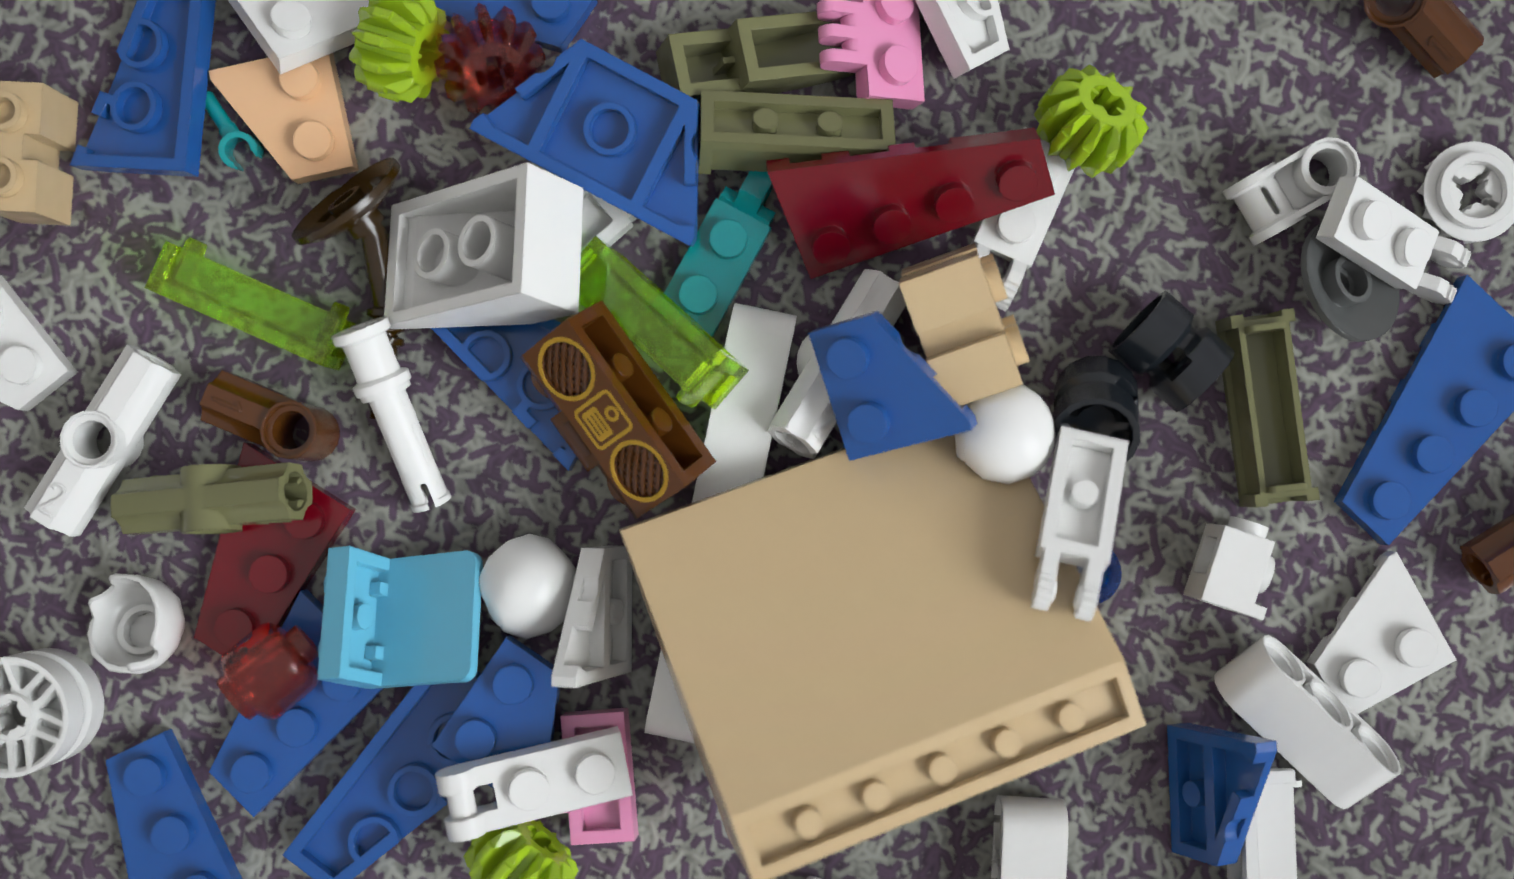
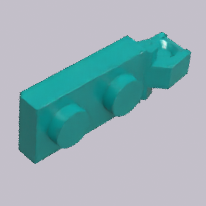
M750 171L739 192L725 186L719 199L715 198L697 231V240L694 246H689L656 307L658 312L710 340L714 338L771 232L770 225L776 212L764 207L773 189L768 172Z

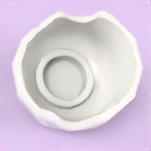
M1020 385L965 404L975 414L977 425L973 430L955 434L956 455L959 459L965 461V464L982 479L1012 484L1033 477L1052 456L1055 444L1054 419L1040 395L1025 385Z
M527 534L508 540L488 557L479 576L480 593L487 606L489 617L501 627L503 632L526 640L550 633L565 621L576 568L565 553L548 538Z
M116 573L110 575L108 579L112 585L106 591L90 598L88 601L92 616L87 632L91 655L111 672L131 674L149 672L168 660L179 645L185 629V618L180 598L166 584L153 578L134 574Z

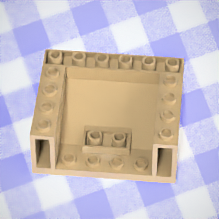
M955 434L849 461L846 449L842 448L619 529L728 839L750 879H773L1146 726L1125 660L1098 608L1096 607L1092 621L1077 619L1074 616L1073 600L1081 576L1077 567L1059 562L1056 577L1057 590L1054 601L1050 603L1047 611L1031 608L1034 580L1040 560L1039 557H1035L1044 509V504L1031 479L1027 478L1012 484L982 479L965 464V461L957 457Z

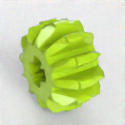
M369 0L368 7L359 8V24L357 29L351 32L355 37L354 47L349 53V60L356 64L354 69L355 80L366 85L368 90L378 93L379 97L395 102L402 100L412 103L417 97L426 98L431 92L432 82H439L441 79L440 68L442 62L448 59L445 54V45L450 39V32L444 29L447 21L445 11L437 8L434 0Z
M1089 64L1081 71L1069 68L1063 75L1058 76L1039 100V107L1033 115L1039 123L1036 131L1040 139L1050 144L1048 156H1060L1064 159L1068 172L1080 166L1087 176L1093 178L1102 171L1112 174L1117 168L1124 166L1132 157L1135 149L1142 143L1143 136L1149 129L1142 118L1147 108L1143 103L1132 99V86L1123 87L1116 82L1113 72L1102 76L1094 66Z
M533 820L489 831L478 838L472 839L470 847L463 856L467 867L470 869L469 875L471 879H575L579 870L575 860L571 858L570 848L563 845L556 838L557 833L550 832L545 828L541 820Z

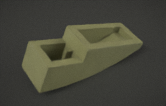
M817 11L736 19L727 29L668 34L656 51L662 82L693 97L699 104L701 90L777 94L828 83L855 75V73L830 71L820 68L819 53L821 51L842 48L819 44L818 28L835 22L819 20L817 18Z

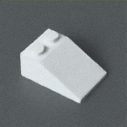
M527 162L392 205L384 316L388 317L391 325L389 328L395 330L524 325L579 313L583 188Z

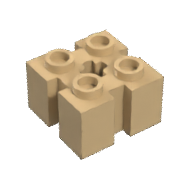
M0 81V216L25 224L71 226L74 176L59 170L60 151L75 152L78 102L44 83Z
M973 243L902 269L899 285L916 333L919 335L927 364L937 373L934 376L935 380L960 406L1023 385L1018 366L1028 363L1030 360L1014 315L1012 314L1004 318L1000 317L996 303L1008 299L993 254L980 258L976 245Z

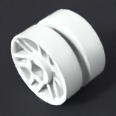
M41 648L0 657V778L21 777L66 760L81 752L93 740L103 719L104 695L98 677L84 660L70 652L56 648Z

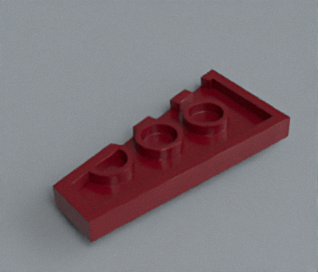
M1035 127L953 137L949 139L948 144L916 148L914 142L888 145V151L854 156H850L849 150L821 154V160L790 163L789 158L766 160L768 175L810 279L1055 195L1041 140Z

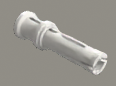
M384 316L340 331L331 336L334 347H341L345 352L357 382L352 388L354 395L357 399L361 400V403H370L379 429L382 432L411 503V510L414 513H420L430 510L422 484L427 485L435 507L451 499V494L445 486L417 419L414 407L406 392V388L411 385L410 379L412 376L409 369L400 367L386 333L391 325L388 317Z

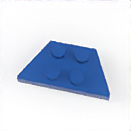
M580 39L557 56L552 67L545 72L533 74L515 88L516 94L488 115L482 113L472 121L469 127L470 130L551 173L582 187L583 190L691 247L694 246L697 240L700 104L693 97Z

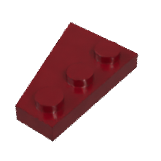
M244 442L238 465L250 467L282 463L254 444ZM312 482V505L306 509L303 520L264 525H243V531L220 534L194 638L228 660L232 658L231 662H235L234 664L246 671H250L247 670V665L252 660L250 657L252 652L246 657L247 653L262 640L248 649L246 654L245 649L237 653L235 650H231V648L236 644L241 645L246 642L247 639L252 637V631L265 622H272L279 629L282 627L300 591L306 589L326 558L328 548L333 547L356 510L314 482ZM270 624V629H269V631H268V636L270 635V633H271V631H272V627H273V626H272L271 624ZM262 653L254 655V660L250 663L249 668L252 669L257 666L263 657L259 656Z

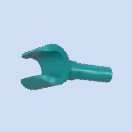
M208 91L205 110L219 129V134L222 137L218 146L219 156L228 167L244 171L234 158L233 151L235 146L242 141H247L255 156L261 159L264 157V148L256 137L239 130L237 125L231 121L214 93Z

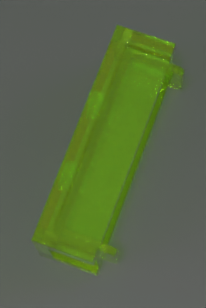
M594 236L583 249L580 263L579 304L588 308L602 300L626 335L682 387L676 395L678 401L691 408L695 407L700 401H703L711 408L716 409L749 370L622 253L597 236Z
M191 237L186 240L183 248L165 241L144 288L320 366L340 370L346 355L341 347H334L331 336L357 325L346 319L350 307L335 301L328 312L204 257L207 244Z

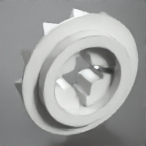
M1463 142L1443 150L1432 162L1424 167L1427 171L1424 183L1417 190L1418 193L1423 195L1426 207L1422 217L1431 219L1441 229L1440 236L1453 237L1462 240L1464 244L1495 238L1513 225L1514 161L1501 149L1483 142ZM1481 175L1476 182L1479 185L1475 190L1476 196L1482 200L1481 203L1476 202L1468 205L1460 211L1461 204L1459 202L1462 199L1463 193L1460 189L1456 188V185H1463Z

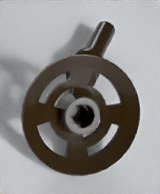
M395 158L383 159L351 177L343 186L331 192L299 222L292 233V238L298 245L321 242L344 232H347L353 240L361 238L373 307L367 309L366 316L373 319L384 317L389 250L386 229L381 223L384 216L377 207L392 188L399 173L400 164ZM388 328L386 333L397 358L398 348L404 346L405 342L404 339L398 337V334L405 332V329L393 330ZM370 406L369 418L376 419Z

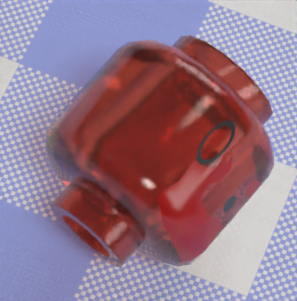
M265 622L223 654L219 663L223 676L216 681L217 686L233 707L246 719L251 720L258 715L267 720H275L310 693L319 683V680H317L318 670L312 662L319 657L318 647L298 625H295L286 632L275 623Z

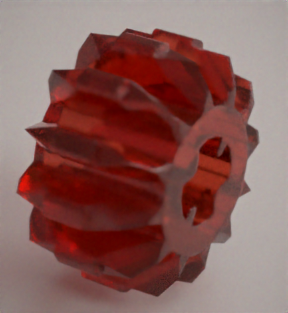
M479 2L474 11L475 20L468 22L463 16L453 13L451 23L456 34L438 33L436 39L438 50L443 54L434 61L437 77L447 80L444 85L447 97L453 103L465 99L468 112L474 116L487 104L491 105L492 111L517 93L516 87L533 74L540 73L536 68L545 64V53L541 45L534 43L537 34L533 26L526 20L516 23L513 10L505 5L493 19L490 18L486 6ZM494 56V64L486 66V58Z

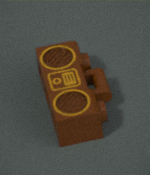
M602 300L563 321L521 355L520 358L531 372V380L534 387L540 394L549 398L557 410L560 411L550 419L587 472L596 466L599 467L607 478V486L612 496L618 502L626 505L635 519L685 488L716 462Z

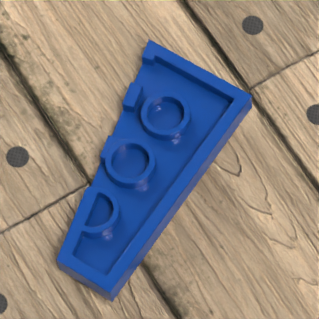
M172 729L164 731L105 760L128 879H242Z

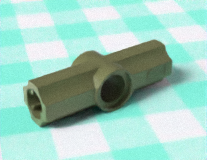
M289 462L250 467L232 464L188 465L180 467V474L155 475L147 478L122 480L119 490L111 495V517L118 522L122 533L128 535L181 531L182 534L196 535L236 533L243 531V525H264L303 520L306 509L312 505V482L307 479L302 464Z

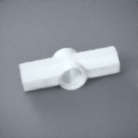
M864 269L831 324L879 311L894 326L906 306L899 282L889 278L881 271ZM808 335L802 341L798 350L796 364L799 377L771 421L767 432L779 444L786 446L796 454L815 459L837 421Z
M127 344L87 409L71 416L63 425L60 433L61 450L24 507L30 513L29 517L48 529L62 532L70 537L81 536L121 470L133 464L140 456L144 446L143 435L182 374L174 366L137 346ZM106 426L111 435V444L108 451L102 455L97 447V436L99 431Z

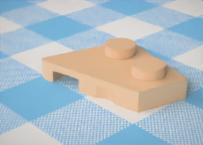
M333 53L281 75L269 58L209 70L212 83L292 181L302 184L359 171Z

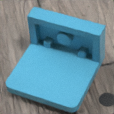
M352 546L328 548L327 571L324 579L325 595L322 631L318 647L319 666L317 680L365 689L471 681L478 669L481 611L479 576L483 570L481 556L464 550L389 559Z

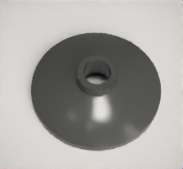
M1321 223L1318 224L1306 237L1301 253L1302 280L1314 310L1332 331L1345 339L1365 342L1381 337L1392 327L1396 320L1400 302L1399 289L1390 286L1316 239Z

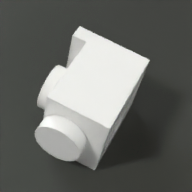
M1230 516L1228 525L1206 523L1183 595L1241 615L1264 620L1267 608L1257 605L1255 602L1258 593H1263L1268 588L1275 570V560L1271 557L1275 542L1266 539L1269 528Z

